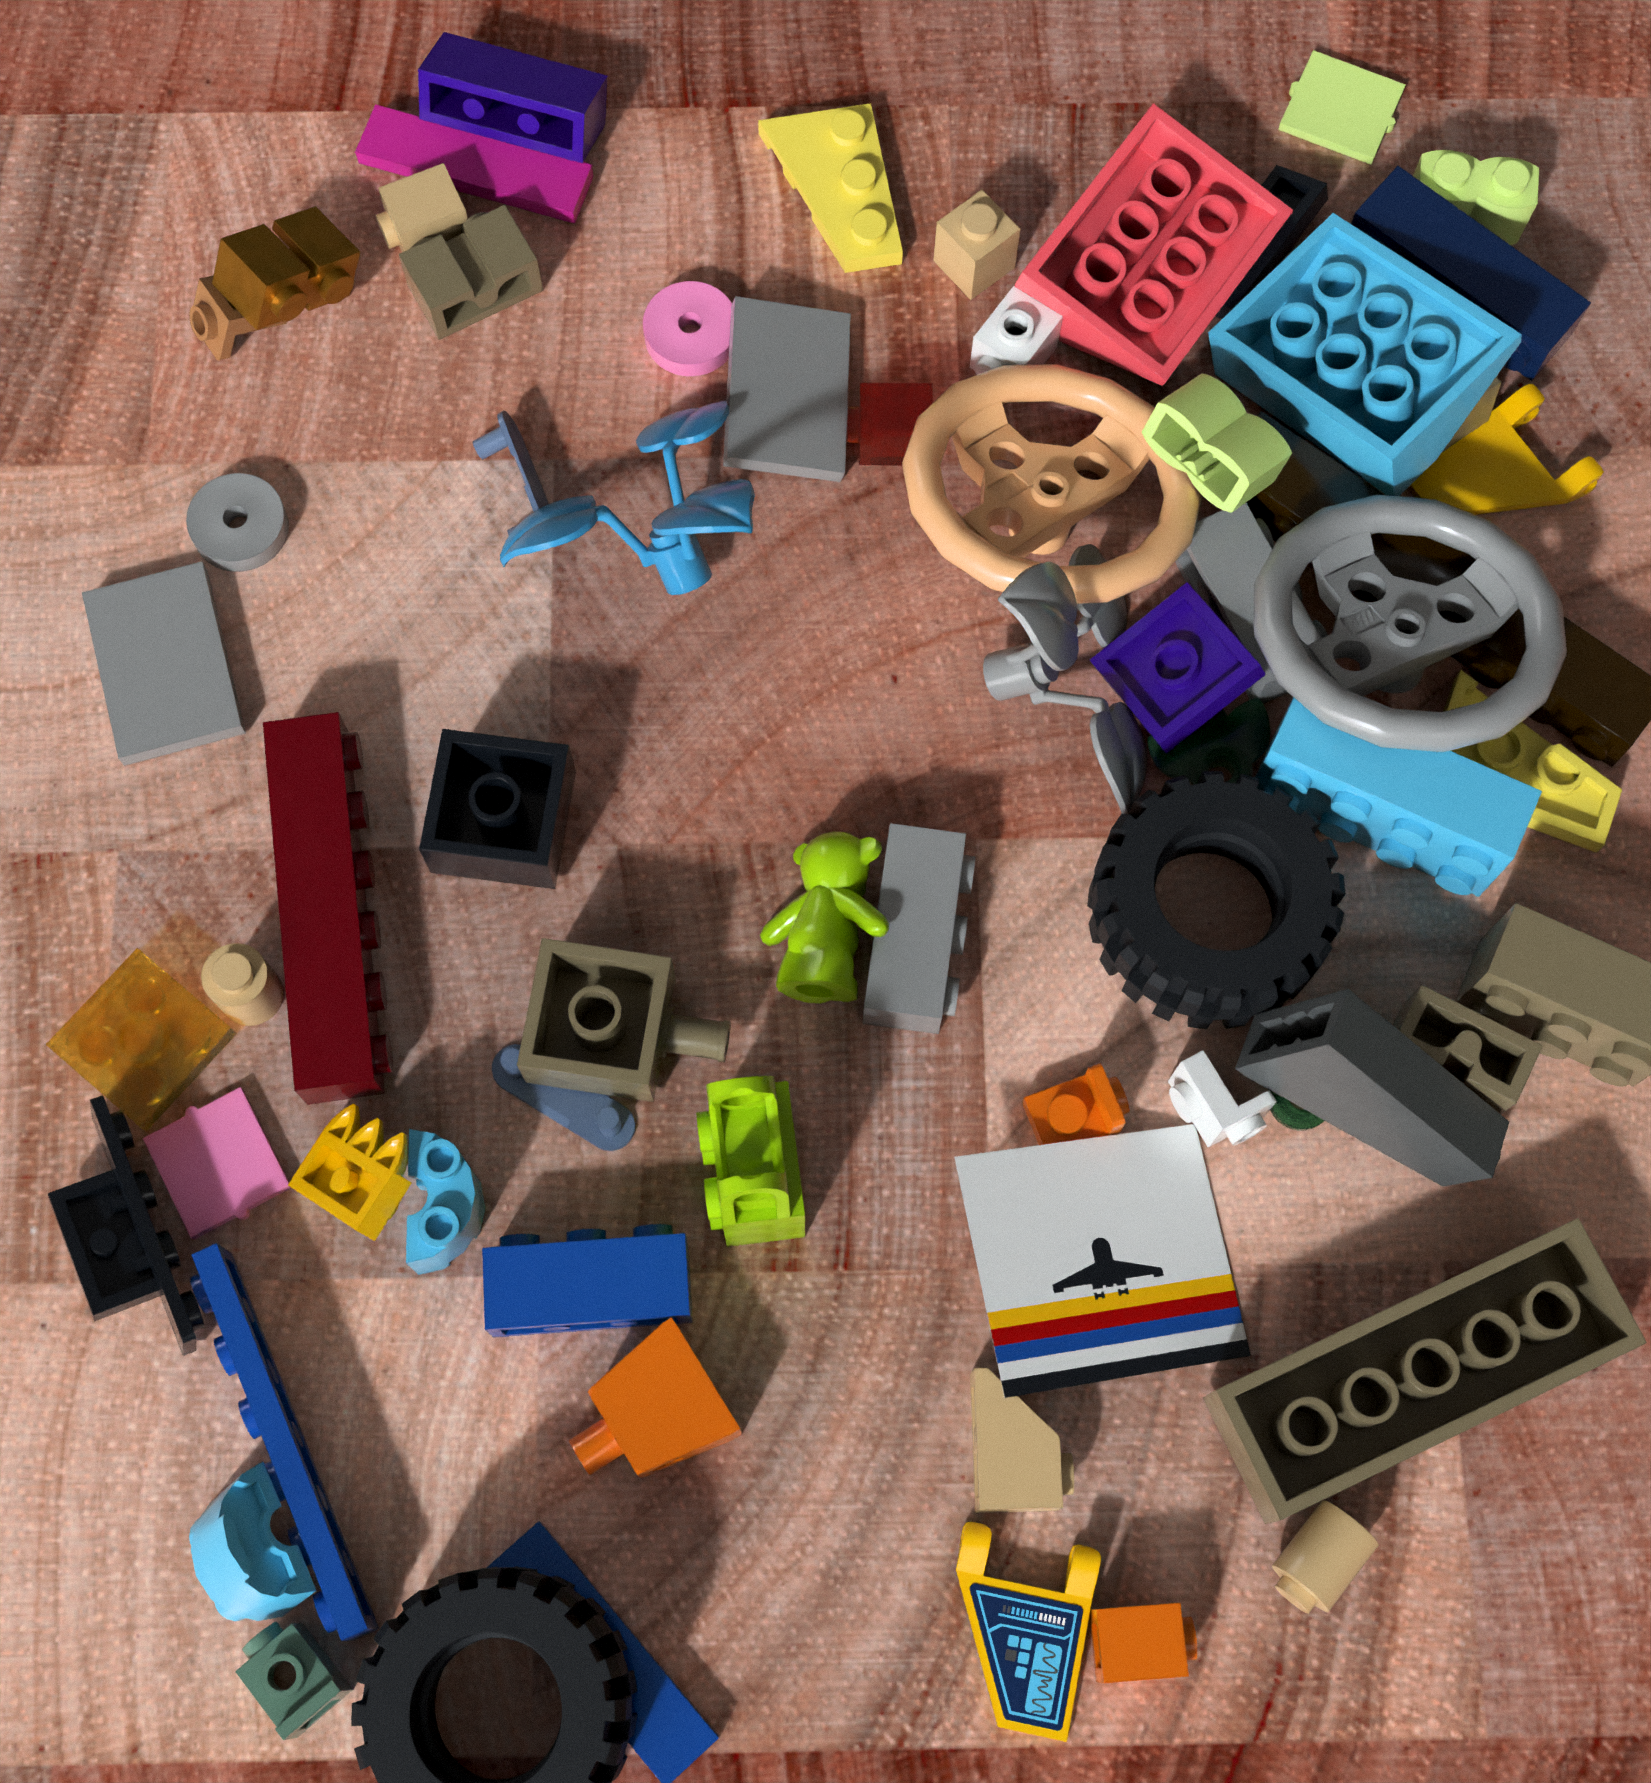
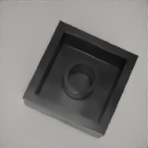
M442 729L419 851L430 873L556 889L576 775L569 745Z

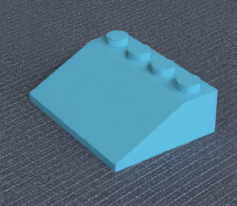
M1332 213L1208 332L1215 375L1388 496H1400L1437 460L1519 346L1522 337L1521 333L1335 213Z

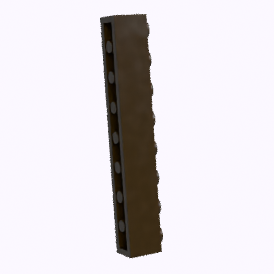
M1260 411L1257 415L1272 425L1282 435L1292 451V455L1276 480L1246 502L1254 518H1261L1267 524L1275 542L1283 534L1321 508L1373 495H1385L1264 412ZM1382 533L1371 535L1374 554L1388 571L1396 577L1438 586L1462 575L1475 562V559L1469 554L1426 537ZM1356 590L1367 599V602L1378 601L1373 594ZM1518 608L1490 638L1451 655L1452 658L1468 668L1471 676L1477 682L1488 688L1500 689L1513 678L1526 650L1524 620L1520 609ZM1439 612L1447 621L1453 623L1466 622L1461 615L1455 612ZM1564 617L1567 647L1566 659L1547 701L1528 717L1538 723L1549 724L1570 738L1575 748L1586 757L1598 761L1602 760L1610 767H1613L1631 748L1651 721V675Z

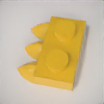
M352 1104L340 1111L326 1125L288 1186L354 1230L375 1241L387 1221L397 1211L401 1199L412 1184L403 1178L408 1164V1137L401 1132L384 1143L383 1121L376 1118L360 1128L359 1107Z

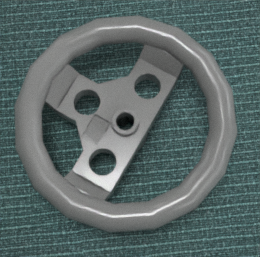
M1373 495L1321 508L1278 538L1254 582V637L1278 684L1324 724L1383 748L1447 752L1501 738L1545 704L1567 656L1563 604L1534 555L1490 520L1436 499ZM1382 533L1426 537L1469 554L1475 559V562L1462 575L1438 586L1396 577L1388 571L1374 554L1371 535ZM1312 561L1319 596L1336 618L1331 635L1307 645L1300 639L1293 626L1292 592L1307 564ZM1356 590L1366 591L1373 594L1378 601L1364 602L1355 598L1350 592ZM1518 608L1523 614L1526 644L1524 655L1513 678L1484 701L1444 712L1390 708L1363 697L1376 690L1387 693H1403L1413 689L1420 682L1425 667L1490 638ZM1439 612H1455L1461 615L1466 622L1453 623L1447 621ZM1335 659H1353L1360 663V671L1346 670L1340 667L1335 662Z

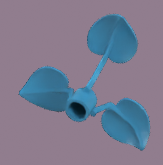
M718 401L700 408H689L671 413L654 421L638 435L636 444L640 452L648 453L663 449V457L674 507L660 513L652 521L653 530L649 534L652 543L649 547H646L607 506H596V501L592 495L577 496L543 506L522 520L504 543L500 554V561L503 567L516 556L546 550L571 542L589 531L597 521H603L635 551L643 567L655 564L668 594L680 595L704 585L711 578L712 572L695 534L721 532L752 533V507L755 492L749 480L738 479L699 489L684 501L676 463V453L680 445L700 442L708 438L723 425L729 415L727 401Z

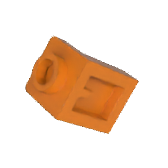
M1101 1063L1088 1067L1083 1076L1026 1096L1022 1101L1039 1145L1117 1135L1126 1124L1123 1115L1130 1112L1129 1103L1119 1079L1116 1076L1108 1078Z

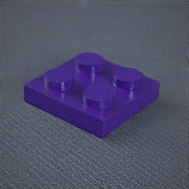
M1188 582L1090 659L1098 673L1123 703L1128 706L1133 715L1165 753H1168L1266 675L1259 662Z

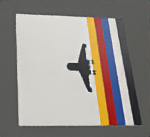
M1194 1124L954 1157L1004 1398L1251 1356L1202 1149Z

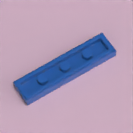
M538 1521L486 1568L518 1566L537 1569L538 1573L550 1577L559 1576L574 1584V1590L585 1599L592 1597L606 1611L603 1616L604 1620L613 1632L619 1630L628 1648L622 1651L628 1671H635L637 1692L632 1694V1712L638 1714L635 1735L629 1739L628 1743L661 1783H672L720 1737L542 1522Z

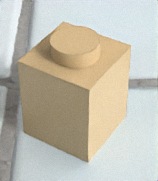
M444 163L378 188L385 212L377 214L376 219L389 249L399 246L401 251L404 252L411 249L416 242L426 237L442 235L444 240L448 241L462 234V225L468 219L466 209Z
M980 190L937 221L933 261L972 300L1015 268L1021 229L983 190Z

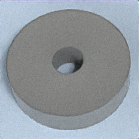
M244 473L223 475L206 483L191 500L186 518L189 536L200 555L211 565L233 572L252 570L273 559L282 549L289 529L288 515L276 490L265 480ZM237 517L247 518L241 527H229L233 519Z

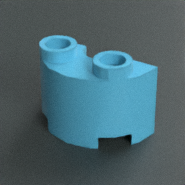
M409 1129L408 1176L416 1179L418 1188L427 1191L428 1196L426 1204L419 1212L407 1216L406 1264L418 1275L447 1268L451 1265L449 1262L464 1253L473 1238L476 1239L481 1232L486 1207L481 1182L456 1146L435 1133Z
M264 1462L243 1473L212 1500L201 1517L190 1528L189 1541L196 1577L210 1599L214 1601L219 1614L232 1621H240L245 1618L261 1621L283 1617L317 1591L298 1545L288 1546L276 1540L271 1532V1516L281 1507V1503Z

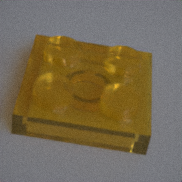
M136 948L45 1045L147 1132L237 1033L141 950Z

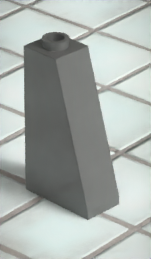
M1341 990L1254 1016L1235 1067L1241 1074L1443 1187L1493 1178L1496 1166L1500 1160L1509 1121L1351 990Z

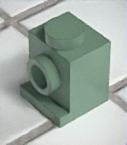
M274 1622L263 1629L243 1647L242 1651L249 1660L235 1671L276 1725L275 1730L283 1740L298 1738L354 1690L303 1623H292L283 1630L277 1622ZM283 1661L291 1663L296 1670L295 1682L287 1690L279 1688L274 1681V1671Z

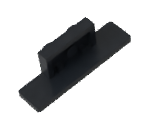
M103 1095L90 1099L92 1120L111 1170L48 1193V1198L93 1320L95 1322L160 1297L182 1355L185 1356L196 1351V1335L194 1332L205 1328L204 1321L193 1292L189 1290L179 1294L171 1270L181 1267V1263L168 1229L156 1233L148 1210L158 1207L149 1177L145 1169L133 1173L127 1159L125 1150L135 1147L127 1120L122 1110L110 1114Z

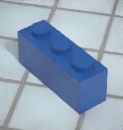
M649 1224L633 1228V1237L611 1239L606 1238V1230L602 1229L574 1230L566 1233V1242L540 1244L539 1235L512 1234L499 1238L500 1247L482 1248L485 1330L493 1338L659 1326L671 1317L676 1324L693 1323L688 1241L685 1233L673 1234L672 1225Z

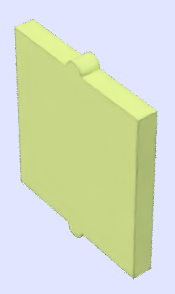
M1313 50L1299 82L1295 81L1291 84L1289 95L1292 98L1278 130L1371 165L1385 133L1392 132L1396 121L1392 116L1406 84Z

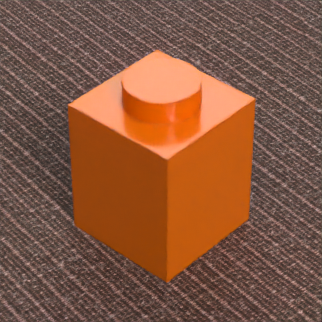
M1181 1603L1090 1610L1089 1619L1096 1682L1115 1683L1189 1677L1187 1661L1197 1660V1638L1192 1617H1182Z

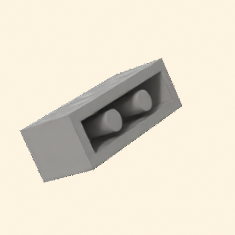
M1245 503L1232 513L1222 510L1198 520L1192 543L1175 563L1185 582L1190 584L1263 668L1266 675L1245 691L1255 708L1288 694V692L1278 684L1254 637V582L1271 553L1274 542L1267 524L1261 518L1255 519L1247 503ZM1298 582L1292 592L1293 626L1300 639L1309 645L1328 636L1319 621H1312L1301 602L1302 591Z
M890 823L878 910L888 920L889 931L885 936L874 937L862 1024L939 1034L942 1015L955 1017L960 978L948 977L951 953L963 955L968 920L966 916L956 915L958 893L971 894L976 856L963 855L966 833Z

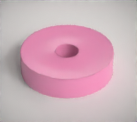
M697 281L675 283L659 291L648 303L643 316L645 345L651 358L666 371L681 376H700L721 367L729 359L732 306L729 298L716 287ZM690 324L700 328L693 333H686L681 330L684 326Z

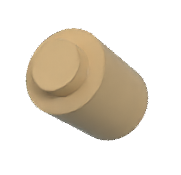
M241 943L224 945L211 953L203 965L201 981L205 993L233 1022L245 1026L259 1025L271 1019L281 1007L284 996L282 982L263 956L253 947Z
M1322 1500L1272 1565L1273 1570L1280 1577L1275 1588L1289 1602L1307 1614L1310 1613L1314 1606L1329 1612L1379 1544L1350 1515L1332 1503Z

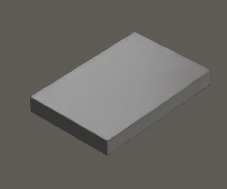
M735 296L731 306L726 398L729 406V415L725 421L724 467L841 482L845 474L851 313Z
M202 561L82 592L118 759L124 766L246 734L208 571Z

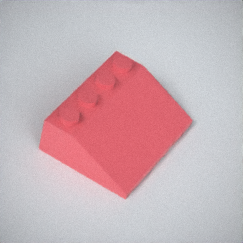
M1153 103L1022 271L1014 286L1063 316L1059 336L1060 342L1163 386L1294 210Z

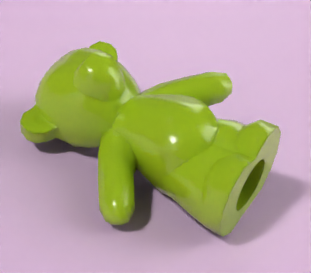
M833 831L823 833L810 840L808 844L804 843L796 848L793 860L800 866L803 884L807 892L792 900L766 923L760 934L762 942L768 946L777 945L788 937V948L777 974L776 987L779 992L805 1003L822 1004L830 1000L850 1002L858 999V983L853 976V956L856 953L859 941L856 924L873 937H883L889 931V923L886 916L862 898L866 893L870 862L875 860L882 851L881 843L875 838L866 837L859 839L847 832Z

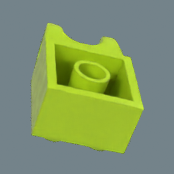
M751 1076L708 1083L706 1089L709 1111L696 1112L703 1164H715L717 1177L704 1179L708 1220H710L711 1231L723 1229L727 1247L805 1237V1211L788 1081L775 1082L774 1076Z

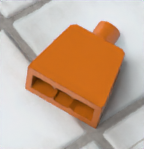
M671 1317L657 1327L589 1389L588 1394L603 1418L568 1441L589 1476L625 1454L636 1474L640 1478H644L732 1441L742 1435V1432Z

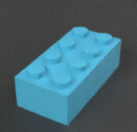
M1294 697L1255 775V778H1259L1257 789L1273 795L1276 788L1279 787L1293 796L1289 807L1297 814L1301 815L1305 810L1309 809L1321 823L1318 830L1325 836L1344 843L1355 841L1375 850L1377 857L1391 866L1402 869L1413 867L1435 877V882L1449 892L1459 895L1473 894L1477 897L1489 887L1515 858L1542 793L1539 789L1452 751L1432 752L1379 747L1324 724Z

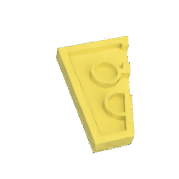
M871 103L758 120V130L761 139L768 149L772 148L783 166L784 176L793 190L797 188L812 212V221L844 272L848 273L902 264L903 250Z
M1460 670L1454 679L1443 712L1482 702L1488 697L1476 688L1479 684L1477 681ZM1521 722L1501 738L1451 750L1542 791L1527 826L1528 828L1596 853L1605 845L1622 789L1562 744L1552 745Z

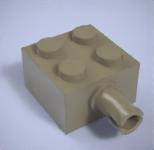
M542 938L517 1066L526 1083L654 1102L661 1058L666 1059L669 1052L715 1059L718 1062L725 1063L731 1021H716L674 1014V1008L671 1007L676 976L671 957Z

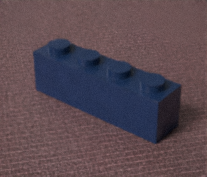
M1398 165L1359 207L1351 221V224L1521 333V343L1504 367L1518 371L1530 381L1538 375L1573 334L1591 304L1586 298Z

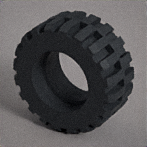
M1202 771L1197 784L1190 785L1188 777L1185 775L1166 780L1159 795L1156 791H1146L1134 800L1129 814L1120 815L1111 828L1107 841L1101 850L1089 887L1087 907L1091 908L1093 912L1088 924L1092 942L1102 943L1104 950L1099 960L1108 975H1115L1119 972L1126 980L1121 991L1135 1003L1143 995L1155 1002L1157 1005L1152 1014L1164 1020L1170 1021L1176 1012L1187 1015L1188 1027L1208 1029L1213 1020H1222L1226 1029L1245 1026L1251 1016L1281 1008L1289 998L1294 999L1321 967L1333 949L1331 946L1332 941L1340 932L1344 912L1337 906L1346 895L1344 875L1332 873L1331 871L1339 859L1332 840L1326 839L1319 842L1315 833L1321 823L1310 810H1305L1301 815L1297 814L1289 807L1293 796L1279 787L1276 788L1273 795L1257 789L1259 778L1240 774L1236 783L1224 782L1222 771ZM1196 853L1216 854L1241 864L1256 877L1268 897L1272 922L1267 934L1256 945L1231 951L1209 949L1186 939L1166 920L1157 902L1155 884L1162 868L1176 858Z
M516 1566L482 1568L438 1580L437 1585L426 1590H419L402 1603L403 1611L395 1619L386 1620L373 1638L379 1645L375 1654L362 1660L356 1681L365 1684L363 1698L352 1703L351 1726H362L364 1745L354 1748L359 1768L362 1770L371 1766L378 1783H612L619 1776L628 1758L625 1755V1750L629 1739L635 1735L638 1714L632 1712V1694L637 1692L635 1671H628L622 1652L628 1648L619 1630L613 1632L604 1620L603 1616L606 1611L592 1597L585 1599L574 1590V1584L559 1576L550 1577L538 1573L537 1569ZM488 1638L511 1639L534 1649L550 1667L561 1695L562 1720L552 1748L531 1770L506 1779L483 1778L463 1767L446 1748L436 1722V1691L444 1668L462 1649L472 1643Z

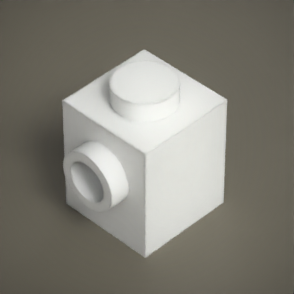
M1013 286L973 337L969 368L973 369L978 375L1002 365L1045 364L1058 346L1063 316Z

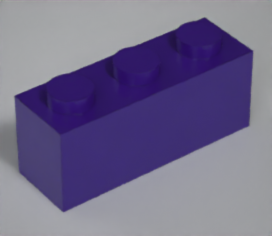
M443 32L418 68L419 119L583 163L605 126L608 76Z

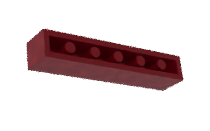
M339 712L263 722L294 1091L307 1105L385 1094L383 1074L393 1072V1055L388 1034L379 1035L377 1011L387 1010V994L382 972L373 973L371 950L381 948V933L377 913L375 910L367 911L365 889L375 888V873L370 851H361L359 829L369 828V812L364 791L355 790L354 770H361L364 765L360 737L358 732L349 733Z

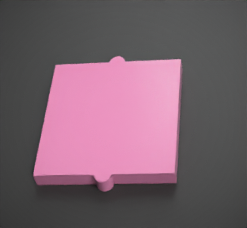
M241 1087L199 1109L195 1106L188 1107L185 1111L186 1116L143 1138L190 1238L193 1240L236 1217L240 1220H246L250 1216L249 1210L291 1189L288 1186L289 1180L245 1091Z

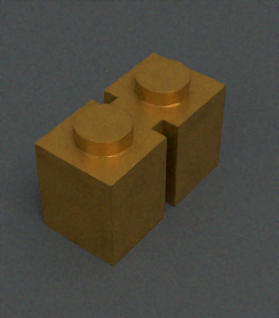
M316 206L274 220L272 230L283 242L265 224L223 237L220 240L212 284L256 330L281 321H291L300 315L304 308L311 311L327 304H336L350 296L361 253Z

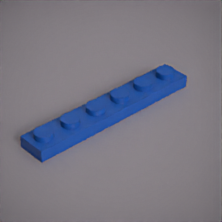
M213 1244L191 1254L198 1274L190 1277L193 1293L205 1314L214 1312L222 1336L214 1339L217 1355L229 1376L238 1374L247 1397L238 1401L241 1417L253 1439L262 1436L271 1459L270 1462L265 1463V1467L279 1501L287 1500L296 1523L295 1526L288 1529L291 1546L298 1545L306 1566L312 1565L321 1591L313 1594V1600L320 1621L329 1634L337 1630L341 1641H354L380 1628L233 1254L219 1244Z

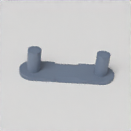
M502 411L497 414L500 427L474 440L473 446L482 460L506 447L509 448L525 483L524 488L532 509L536 511L548 505V500L517 425L506 411ZM516 526L507 530L508 536Z
M520 1044L509 1045L500 1050L495 1056L492 1063V1074L494 1080L502 1089L594 1146L605 1151H616L625 1147L632 1140L635 1133L634 1117L629 1109L619 1102L603 1094L526 1083L517 1066Z

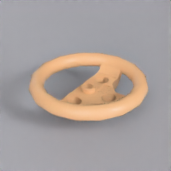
M1058 364L1002 365L952 384L918 416L902 462L911 514L940 554L990 589L1003 592L1021 572L1031 566L1040 564V562L1024 558L1030 553L1051 554L1060 550L1067 541L1071 526L1126 491L1150 459L1156 466L1164 497L1157 527L1135 550L1099 565L1059 566L1066 574L1073 588L1077 604L1106 603L1157 582L1192 543L1202 495L1192 484L1186 472L1173 468L1164 462L1146 442L1142 430L1155 406L1112 379ZM1014 402H1055L1095 413L1103 419L1091 435L1072 447L1027 441L1008 423L1003 404ZM951 436L962 470L981 487L980 505L963 516L958 514L946 497L940 467ZM1006 460L1016 465L1017 468L1003 469L992 461ZM1089 470L1098 474L1102 479H1087L1077 471ZM995 525L1006 526L1009 528L1010 536L998 535L989 527Z

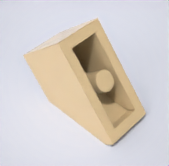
M974 1368L970 1374L975 1513L1041 1512L1062 1509L1063 1495L1074 1494L1072 1453H1061L1060 1436L1018 1396L1004 1398L1001 1380L989 1368Z

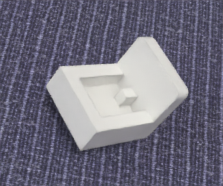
M1204 1050L1181 1061L1168 1080L1171 1086L1169 1094L1175 1110L1185 1122H1193L1208 1148L1227 1137L1232 1145L1235 1146L1258 1134L1267 1126L1263 1117L1277 1102L1271 1091L1268 1090L1238 1106Z

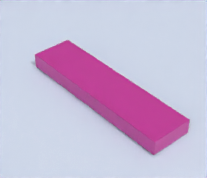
M376 104L355 150L359 164L406 177L444 163L456 190L459 192L574 224L594 177L592 164L579 163L419 119V116Z

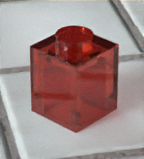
M860 383L859 406H847V443H859V465L902 466L916 420L933 403L932 383Z

